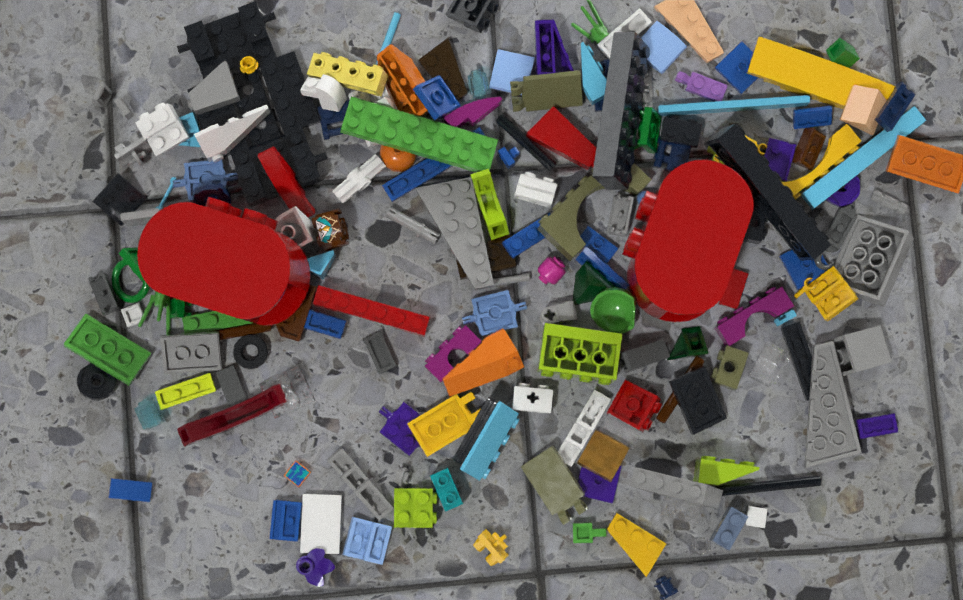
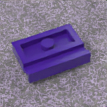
M769 138L764 157L768 160V166L772 171H776L780 175L781 180L786 182L796 145Z

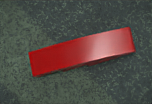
M273 146L259 153L258 158L288 208L291 209L296 206L307 217L314 215L315 208L305 197V190L295 179V172L277 149Z

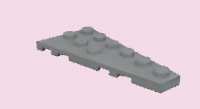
M471 177L415 188L475 291L494 287Z
M833 341L813 345L805 468L862 453Z

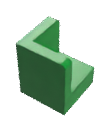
M838 38L826 50L832 62L848 68L860 59L855 48L841 38Z

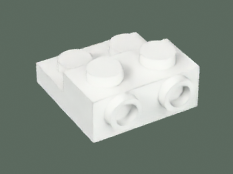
M164 102L156 105L154 112L141 114L138 117L139 121L135 122L156 157L163 155L190 138L174 107Z

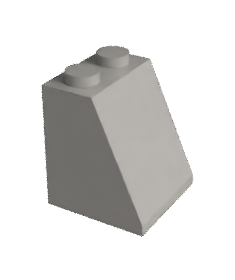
M880 325L828 340L834 342L842 376L892 362Z

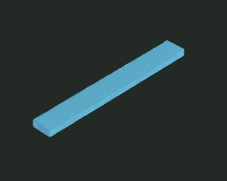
M810 96L659 105L656 112L662 117L806 107L810 103Z
M915 106L901 116L892 131L887 132L884 129L802 193V198L813 210L891 149L895 144L897 135L906 137L923 124L926 119Z

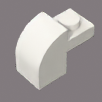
M325 74L322 75L321 79L308 76L300 89L301 94L304 96L319 98L322 109L339 112L347 99L342 85L334 78Z

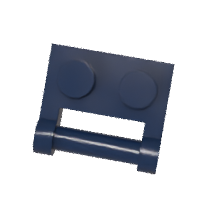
M350 100L345 101L339 112L322 109V106L317 107L324 140L343 134L340 133L341 127L328 130L327 126L344 121Z

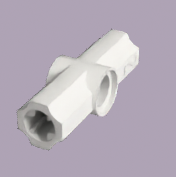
M375 154L361 167L358 166L348 174L347 179L332 192L344 204L358 191L364 190L372 182V179L386 168V165Z

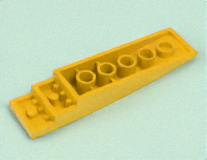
M758 37L747 70V74L762 78L764 82L780 86L782 90L801 96L808 95L810 99L844 109L853 85L878 89L886 100L889 99L895 87L856 70L763 37Z

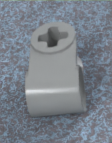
M574 301L548 306L540 314V321L543 325L545 323L564 324L578 320ZM547 312L553 315L551 321H549V318L544 317Z

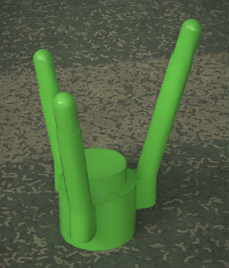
M587 0L598 24H596L584 6H581V10L593 25V28L590 30L591 35L575 23H571V26L586 36L591 43L596 41L598 44L609 33L591 0Z
M155 291V295L150 297L138 327L143 325L153 303H155L154 306L159 307L157 314L158 322L161 320L163 308H166V335H169L171 331L170 296Z

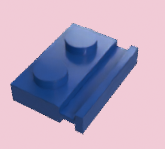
M273 500L269 539L298 542L302 502Z

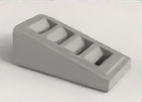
M104 82L98 85L92 103L105 109L112 96V91Z

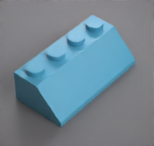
M499 401L460 470L479 481L481 478L486 479L491 470L488 466L491 461L495 463L499 457L500 452L498 449L501 444L505 446L510 437L507 433L510 428L515 429L520 420L517 418L519 413Z

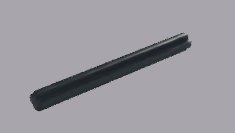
M809 476L712 487L723 490L722 496L821 486V477Z

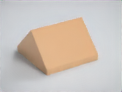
M853 85L840 120L870 135H874L878 125L874 119L887 100L878 89Z

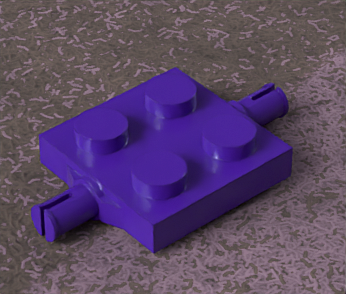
M405 402L393 413L383 406L379 413L387 418V421L379 433L410 457L420 445L407 426V423L419 417L420 414Z

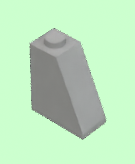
M227 61L222 62L188 93L190 99L187 100L190 110H194L197 115L241 101Z

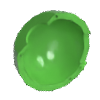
M618 287L606 288L598 293L592 301L591 317L606 332L626 333L635 326L636 298L626 289Z

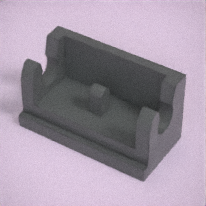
M102 271L98 273V276L88 278L103 316L121 309L107 273Z

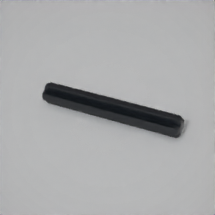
M501 114L496 119V123L546 169L550 171L555 167L556 162L504 114Z
M488 397L453 457L456 463L462 464L497 405V401L494 398Z

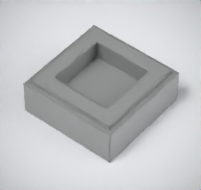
M121 97L114 100L128 120L133 117L134 114Z

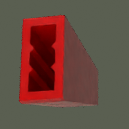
M554 106L527 132L526 135L533 142L586 170L594 167L596 147Z

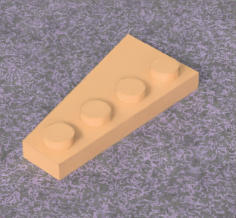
M665 0L654 6V9L661 13L665 20L678 31V34L690 44L706 63L724 54L694 0Z

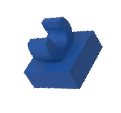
M503 147L498 151V156L509 170L515 166L514 158L520 152L516 147L509 151Z

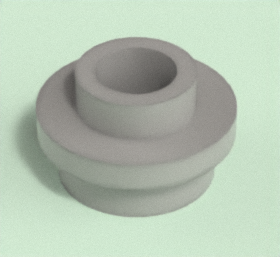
M399 468L396 473L395 483L401 487H404L410 481L411 473H409L408 468Z

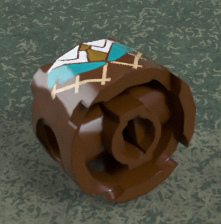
M339 208L317 214L316 217L312 218L313 227L317 229L319 235L316 236L319 248L323 247L326 251L349 245V242L346 241L349 239L347 225L344 217L340 218L339 214H342Z

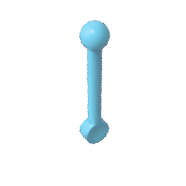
M176 177L170 179L171 184L161 203L156 208L163 209L162 207L173 188L172 181L178 180Z

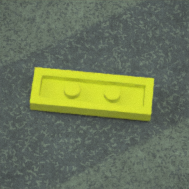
M211 373L155 391L160 410H164L217 392Z

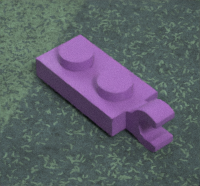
M679 71L675 78L676 82L687 85L685 91L713 102L722 101L728 86L695 72L688 76L686 73Z

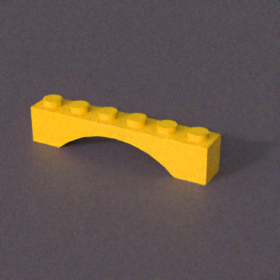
M846 124L828 139L825 154L812 172L799 179L782 182L783 185L791 189L793 192L792 196L796 200L801 196L800 191L805 188L807 190L815 184L814 180L818 176L823 178L830 172L829 167L833 164L837 167L845 160L843 158L845 154L849 153L851 155L858 150L859 147L857 145L861 142V139Z

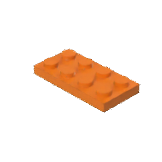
M897 135L886 172L959 194L963 183V155Z

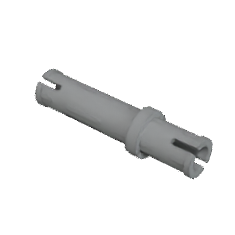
M392 206L389 207L385 214L386 218L414 232L418 238L421 236L434 245L440 237L439 233L426 227L425 223L417 222Z

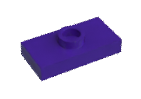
M895 413L856 420L859 439L898 432Z

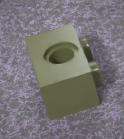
M730 346L720 349L717 355V360H719L718 366L713 368L711 378H713L712 383L731 390H737L749 353ZM726 362L731 363L733 366L731 373L726 372L724 369Z

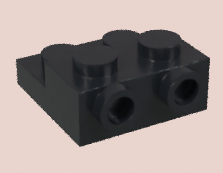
M453 0L446 12V16L464 24L465 27L481 33L483 29L486 30L489 27V18L492 13L498 11L499 1Z

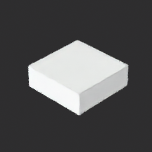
M140 303L121 309L128 328L139 324L144 313Z
M747 506L746 515L749 517L745 525L765 528L767 509Z

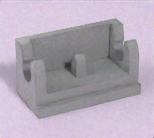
M620 194L613 197L606 234L621 237L627 235L634 197H621Z

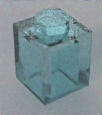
M146 399L139 402L138 407L134 408L143 430H149L164 423L155 401Z

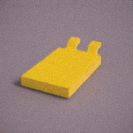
M472 392L462 398H459L456 394L407 423L426 457L469 431L480 411L479 409L471 414L466 404L475 399Z

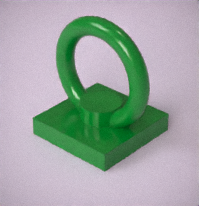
M645 107L644 111L641 110L639 113V118L642 121L638 128L639 139L634 150L642 146L648 153L654 154L657 153V141L662 117L653 107Z
M138 247L122 248L119 255L123 259L116 264L112 272L113 290L122 301L127 303L141 301L147 295L150 288L143 279L139 269ZM127 265L143 281L142 288L136 295H127L121 289L119 283L120 273Z

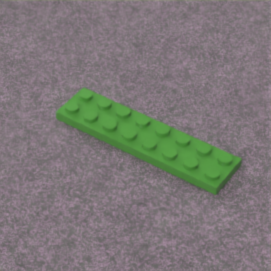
M352 96L340 131L343 134L473 172L486 169L490 171L498 139Z

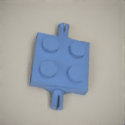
M223 159L218 162H209L207 160L184 163V179L173 180L172 182L173 188L185 187L188 201L193 202L194 190L197 187L221 183L226 189L227 181L238 180L237 173L226 174Z
M509 290L471 299L473 315L462 317L464 325L475 322L482 337L502 328L505 331L518 328L516 312L527 309V306H524L526 305L525 301L514 304L510 298Z

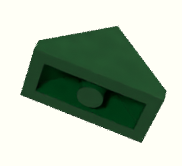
M586 261L575 274L572 301H574L575 305L592 302L598 293L606 288L615 286Z
M700 326L681 329V333L667 361L708 354Z

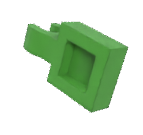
M573 523V543H593V537H606V528L592 529V523Z

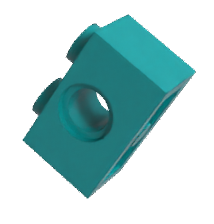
M448 468L430 475L445 512L463 504Z

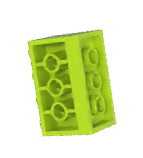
M545 323L542 332L537 372H541V376L552 377L553 374L560 375V379L571 380L573 377H577L580 382L590 383L592 380H598V384L610 385L611 382L613 383L617 379L622 334ZM558 350H561L564 354L561 358L555 355V352H558ZM577 353H581V356H583V359L577 361V358L574 357ZM597 355L602 359L599 364L594 360Z

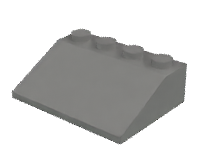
M856 214L857 219L845 239L834 267L858 298L885 307L914 238L908 230Z

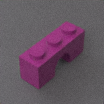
M466 325L463 328L459 326L452 333L454 337L450 341L446 339L438 347L440 351L436 355L432 353L425 360L427 363L425 368L440 383L443 382L442 378L453 369L448 362V356L453 350H461L469 356L468 353L475 350L482 343Z

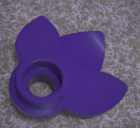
M312 549L307 556L300 557L296 563L297 571L305 575L308 583L315 586H324L323 575L335 569L333 562L324 558V549ZM307 562L309 567H304L303 563Z

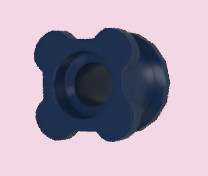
M666 575L655 580L654 588L657 587L661 600L679 592L677 588H674L671 582L672 578L666 577Z

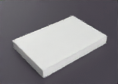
M303 494L300 553H309L312 549L320 548L325 550V554H340L342 495Z

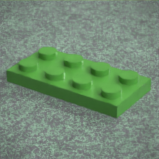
M88 314L83 316L63 344L65 348L128 386L131 385L151 356V352Z

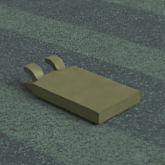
M580 70L523 76V81H510L513 112L521 111L525 107L526 112L547 110L553 106L555 108L583 106Z
M554 445L521 466L552 516L558 513L563 525L572 519V516L567 511L570 507L574 506L579 515L588 509V506L581 498L585 495L584 491Z

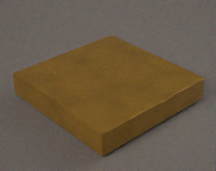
M595 430L577 464L611 482L630 448Z

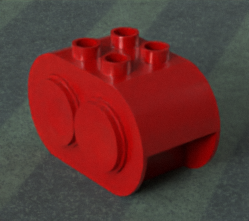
M711 160L690 161L672 170L663 180L656 193L646 191L644 197H642L635 219L644 222L642 229L633 227L632 232L629 233L622 255L631 258L627 269L629 290L636 298L638 306L647 314L663 321L685 322L698 318L722 299L754 207L753 196L748 184L732 168Z
M208 197L205 206L192 202H180L161 209L146 224L138 244L137 256L141 275L145 282L156 292L235 318L266 326L279 324L287 320L300 308L306 298L310 285V267L301 247L288 236L275 230L278 223L277 220L244 208L240 218L241 209Z

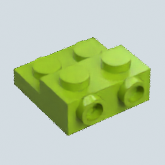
M394 488V528H433V524H437V512H433V504H437V492H433V488Z

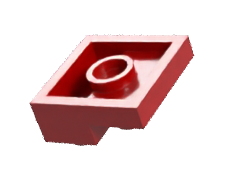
M624 380L607 414L643 433L644 430L648 431L653 422L651 418L654 413L657 414L660 411L662 403H660L661 399L657 395Z

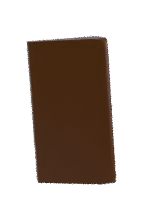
M805 128L794 152L792 162L812 171L826 136L814 128Z

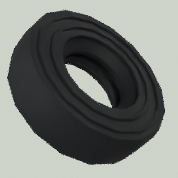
M246 335L235 343L233 355L238 365L246 369H255L264 364L267 359L268 349L266 343L260 337ZM251 344L257 347L258 354L254 359L245 358L243 350L247 345Z

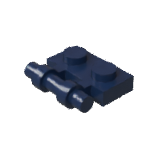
M658 137L657 143L659 145L657 153H654L653 159L655 161L653 167L661 168L662 162L667 163L665 171L671 172L678 166L688 162L691 151L690 146L660 141V137ZM666 146L671 147L669 156L664 155Z

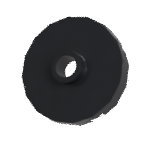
M90 363L80 370L77 376V386L85 398L92 401H100L108 398L113 393L116 387V378ZM99 380L100 384L95 385L93 382Z

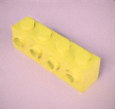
M321 52V54L313 53L307 72L309 77L321 79L322 75L325 74L337 80L344 88L382 97L388 78L387 73L381 66L373 65L370 67L366 66L364 62L358 60L355 63L350 62L349 59L341 56L334 58L325 52Z

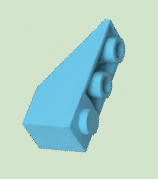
M582 42V90L591 105H594L604 99L607 78L602 74L604 70L599 61L595 62L593 59L594 53L589 45L586 46Z

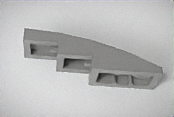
M342 447L327 459L328 463L379 521L394 509Z

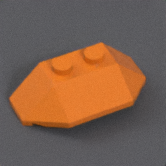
M390 44L377 55L378 66L383 67V70L388 75L386 83L397 109L421 117L428 110L413 88L425 82L412 59Z

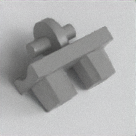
M138 133L130 137L132 144L125 147L124 144H119L114 147L116 152L114 156L123 168L136 162L140 166L143 165L141 159L146 156L147 152L152 150L149 143Z

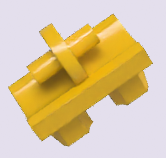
M485 529L473 544L479 552L484 548L490 551V554L485 558L490 566L498 562L501 564L509 556L504 550L508 547L503 541L507 538L505 534L500 537L494 532L491 535Z

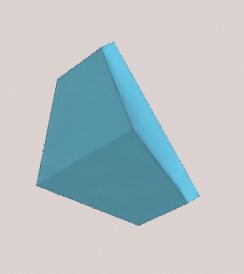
M334 250L307 258L310 273L324 280L336 257Z

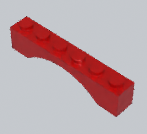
M318 285L313 301L316 307L363 318L421 337H425L430 317L320 285Z

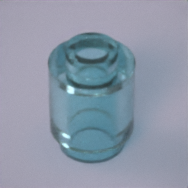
M482 70L471 71L467 78L470 94L473 96V99L487 97L489 88L486 73L482 72Z

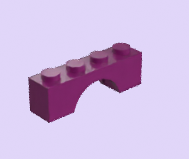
M774 286L765 292L766 297L760 299L758 296L749 302L751 306L744 309L742 306L734 311L735 316L728 319L726 316L717 322L719 326L714 329L724 345L730 346L746 336L745 324L753 313L764 312L775 318L794 307L783 287L776 289Z

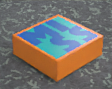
M295 460L284 476L297 487H300L311 472Z

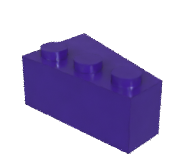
M535 20L536 75L574 71L555 21Z

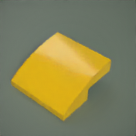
M834 266L808 285L812 287L816 283L817 287L815 289H808L805 292L827 322L859 299Z

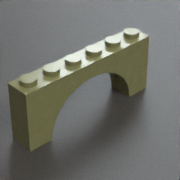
M634 163L631 168L632 181L629 183V189L624 191L636 197L650 183L651 179ZM592 175L583 177L578 183L580 186L576 190L572 188L565 195L567 199L563 203L559 201L552 208L554 212L550 216L544 215L539 221L540 226L537 230L569 261L586 245L577 229L576 219L580 204L592 193L606 189Z

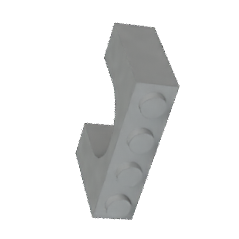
M637 467L634 468L630 484L631 487L662 496L666 495L714 509H719L723 490L707 484Z

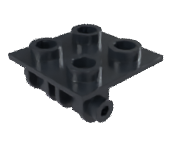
M117 173L92 202L122 226L124 223L121 221L120 214L136 211L147 198Z

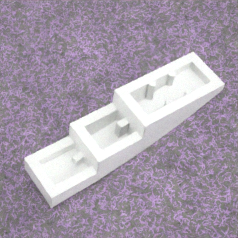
M594 390L558 450L559 455L568 468L572 467L611 401L610 398L597 390Z

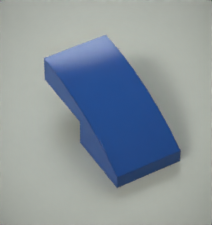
M111 478L108 498L150 502L152 482Z

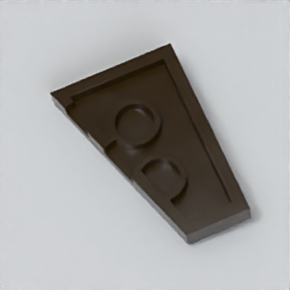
M449 38L418 60L431 78L438 75L441 76L457 101L468 94Z
M509 234L490 240L485 244L491 273L516 268L515 258L512 259L502 245L503 241L510 238ZM456 260L460 280L468 279L460 263Z

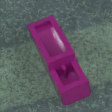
M491 97L465 104L446 115L444 122L457 128L469 122L474 127L502 104V98Z

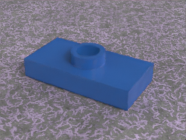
M831 106L793 110L794 129L832 124Z
M589 226L580 235L586 244L585 247L595 252L606 264L618 250L615 245Z
M309 310L304 328L341 339L347 321Z

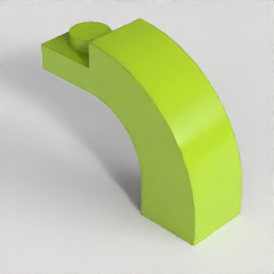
M489 169L470 174L475 195L491 240L510 234Z

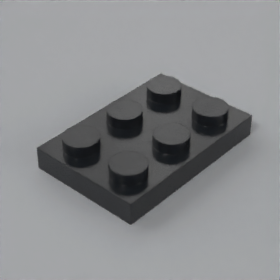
M700 366L669 381L692 435L727 419L705 366Z

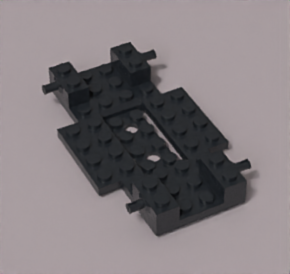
M256 1L238 7V13L213 22L203 24L201 20L185 26L187 43L177 46L179 54L188 50L194 54L203 79L222 62L227 61L241 100L237 102L241 116L264 105H267L270 113L263 119L266 121V127L262 130L255 127L248 133L252 143L251 147L248 146L244 137L228 154L224 155V157L232 156L238 176V184L228 187L229 193L231 195L241 191L245 195L250 207L280 197L258 158L259 153L274 146L295 172V179L302 188L322 181L317 163L328 160L326 152L314 156L303 131V128L320 123V119L312 98L301 94L300 89L305 79L296 54L293 51L276 57L266 30V23L275 20V14L272 12L263 15L259 11ZM251 56L258 62V67H260L284 135L280 134L257 69L252 74L242 73L240 70L242 58ZM246 85H251L254 90L252 94L246 95L243 93V88ZM233 103L199 115L196 114L201 130L217 123L219 126H223L228 122V119L238 118Z

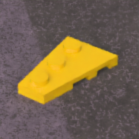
M616 513L606 530L645 577H647L666 543Z

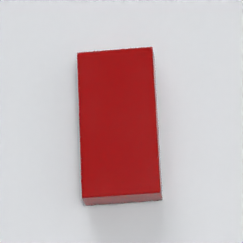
M733 269L727 289L722 299L718 302L719 305L737 310L749 273Z

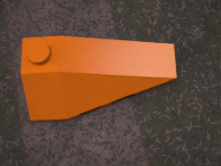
M503 328L486 336L475 350L468 353L469 356L465 360L458 363L442 378L449 396L498 380L524 368L518 350Z

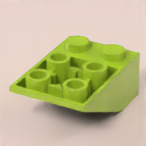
M701 456V459H697L695 462L693 481L707 485H720L758 471L760 467L754 466V462L740 461L739 464H735L733 459L723 458L719 462L715 461L716 457Z

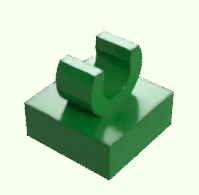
M176 298L170 299V319L191 316V313L185 312V306H191L192 303Z

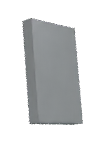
M219 331L160 336L164 374L222 370Z

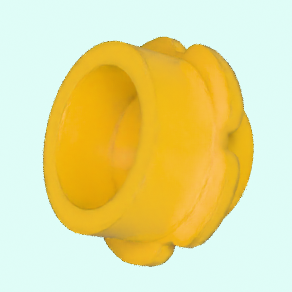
M246 56L240 61L242 73L252 74L258 69V62L251 56Z

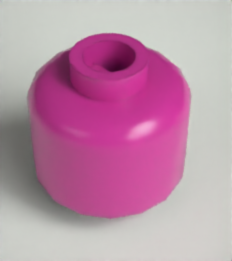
M556 256L553 258L547 257L538 267V273L540 274L538 278L546 285L548 283L555 285L565 275L566 265Z

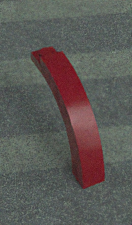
M277 384L239 404L184 424L177 429L183 446L186 447L221 434L283 406L287 402L285 393L280 384Z

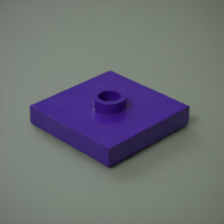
M581 466L578 483L585 493L583 497L613 504L621 466L611 482Z

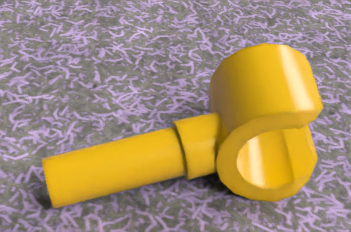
M807 278L804 281L802 289L794 294L796 299L808 289L813 290L817 287L816 283L812 287L808 286V282L813 278Z

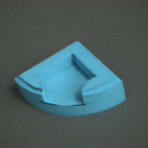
M790 310L774 319V323L776 326H779L797 315L794 310Z

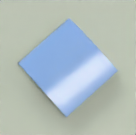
M658 21L641 37L650 49V56L647 58L648 65L661 74L687 48L674 33Z
M498 49L489 88L511 93L510 81L520 82L523 81V76H531L535 57Z
M352 517L342 555L383 565L392 526Z

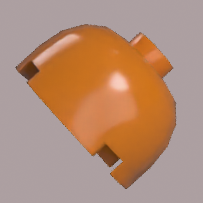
M384 145L380 147L381 160L393 172H403L410 169L417 159L415 154Z

